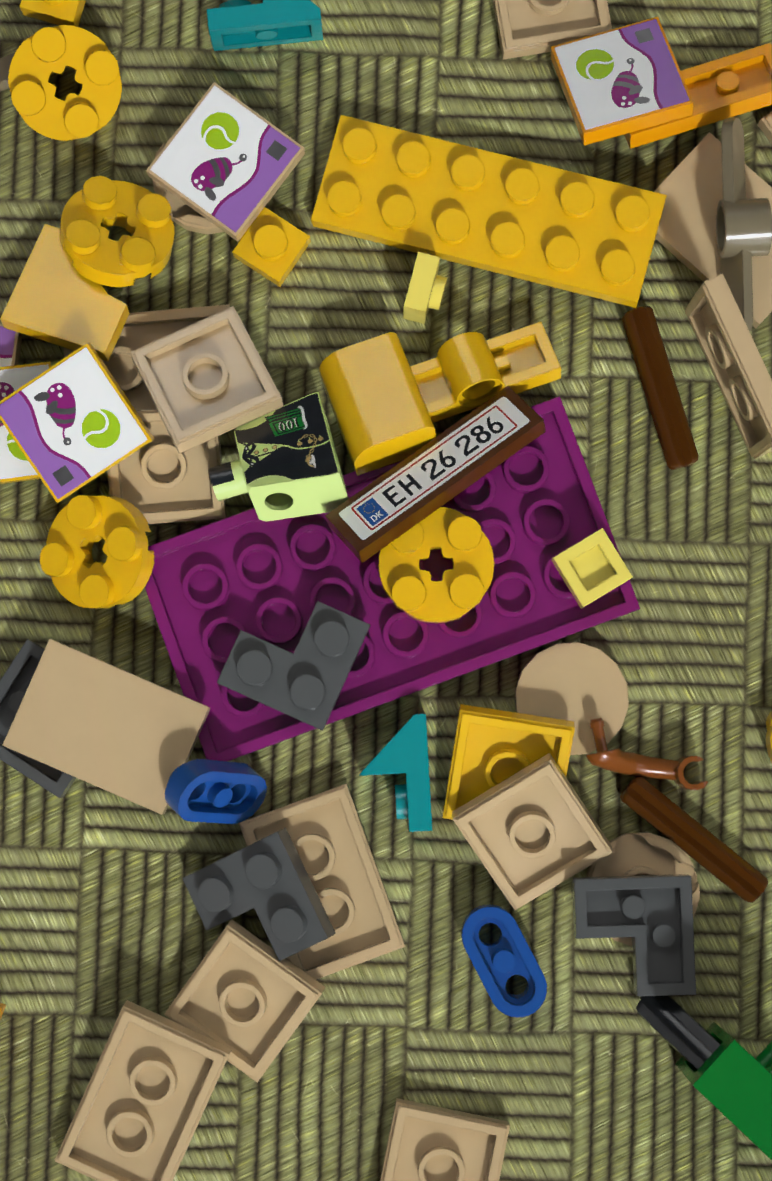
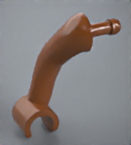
M602 718L590 720V728L593 731L597 752L587 754L586 757L592 765L629 776L674 780L679 787L686 790H700L707 785L708 781H697L690 784L683 775L684 768L688 763L700 762L703 758L699 756H684L675 761L621 751L620 748L608 750L603 728L605 726L604 720L602 721Z

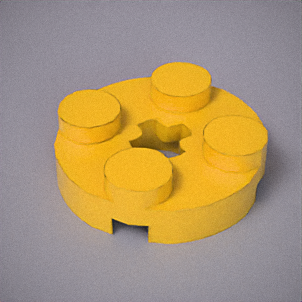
M59 25L41 28L22 42L15 52L9 68L8 84L14 107L29 127L51 139L70 141L91 136L107 125L112 119L121 99L122 82L118 61L99 37L80 27ZM65 67H70L76 71L75 81L82 84V89L79 95L69 93L65 100H61L55 97L56 86L49 83V78L52 72L62 74Z
M104 176L91 177L86 180L83 189L76 192L68 200L63 209L60 224V243L62 249L64 250L65 248L66 252L73 259L72 266L79 274L101 285L122 288L133 286L135 279L143 278L150 273L151 278H153L165 268L172 252L175 228L170 216V203L164 196L152 193L148 189L134 183L111 180ZM107 227H123L132 236L122 235L119 241L109 238Z
M78 495L72 498L55 517L48 532L46 545L40 553V565L43 572L51 576L52 582L60 594L69 602L79 607L111 608L115 605H123L140 594L151 576L154 566V551H148V539L145 533L151 532L140 510L125 499L116 496ZM103 538L105 543L102 550L108 556L105 563H94L92 546L94 542H99Z
M440 507L381 549L379 555V576L383 589L389 598L409 616L428 623H445L459 619L477 606L491 585L494 573L493 550L481 526L473 518L446 507ZM432 549H440L443 558L452 559L453 569L445 570L441 581H432L429 571L420 570L419 561L428 559Z

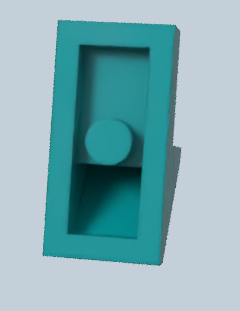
M229 0L220 4L219 8L207 9L208 28L214 51L323 40L321 11L311 0H263V3L252 4L248 0Z
M414 714L363 769L359 776L405 773L406 784L395 785L397 819H408L409 832L432 831L426 714Z

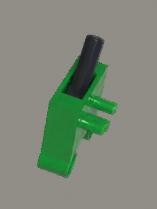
M670 995L641 996V1000L636 1006L637 1012L682 1055L677 1061L676 1066L706 1099L772 1160V1041L754 1058L715 1022L707 1030L703 1028Z

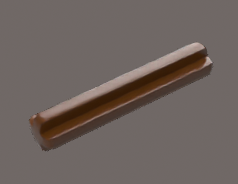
M650 306L631 309L624 313L622 322L667 466L671 470L688 467L698 461L699 455L653 309Z
M635 777L625 787L620 796L623 803L664 836L672 840L733 892L750 903H753L761 896L768 885V879L642 777Z

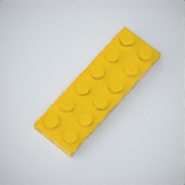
M340 115L311 222L313 227L416 253L422 252L440 257L443 260L637 308L667 195Z

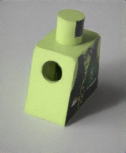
M319 392L304 396L237 427L234 435L240 459L208 469L212 487L218 501L249 493L258 518L265 522L328 513L349 499L331 429Z

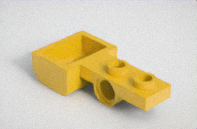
M542 322L488 340L485 339L483 334L478 332L459 334L446 341L439 348L436 358L410 366L398 335L394 332H389L339 349L327 356L319 367L324 389L357 476L406 459L436 437L434 422L477 408L507 386L518 394L561 379V366Z

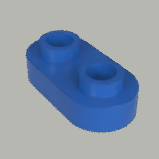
M195 759L180 765L172 772L165 789V800L186 821L237 824L251 817L259 809L265 799L267 785L266 781L248 764Z
M482 905L472 910L462 924L461 938L463 946L493 1004L500 1012L511 1017L519 1018L533 1014L541 1007L546 998L547 983L517 922L506 909L497 905ZM487 923L496 924L500 928L499 939L491 944L484 943L479 938L481 927ZM513 975H521L527 980L525 991L519 995L510 994L506 990V982Z

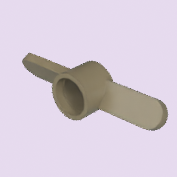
M729 118L723 121L721 129L723 200L719 201L717 207L716 239L720 256L721 274L723 273L750 332L753 326L752 256H767L770 252L772 214L768 198L746 199L744 130L739 118Z

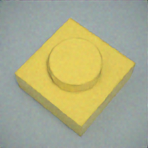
M418 252L404 303L403 319L425 324L429 308L440 309L448 278L438 275L440 257Z
M603 528L551 559L581 609L633 578Z

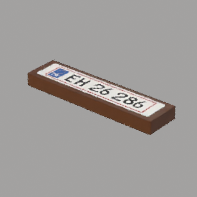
M507 386L325 515L327 523L332 531L363 563L545 433L544 419Z

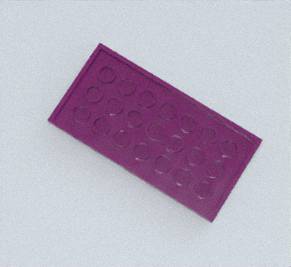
M560 396L531 407L544 419L545 433L441 506L457 510L465 516L476 520L481 526L483 533L489 539L494 554V573L491 585L480 603L459 619L445 623H428L416 620L399 609L392 599L389 598L381 584L379 576L380 551L362 563L329 527L325 517L328 513L265 522L258 518L255 508L148 547V551H154V566L145 590L182 693L185 697L211 707L198 736L207 760L231 761L317 729L217 683L240 630L294 654L317 601L371 625L326 725L640 609L630 580L581 609L551 561L553 557L601 528L604 529L620 555ZM401 461L358 476L355 471L343 475L348 497L351 498ZM440 549L430 550L429 558L420 560L419 566L420 570L430 572L432 581H441L443 572L453 569L452 559L443 558Z

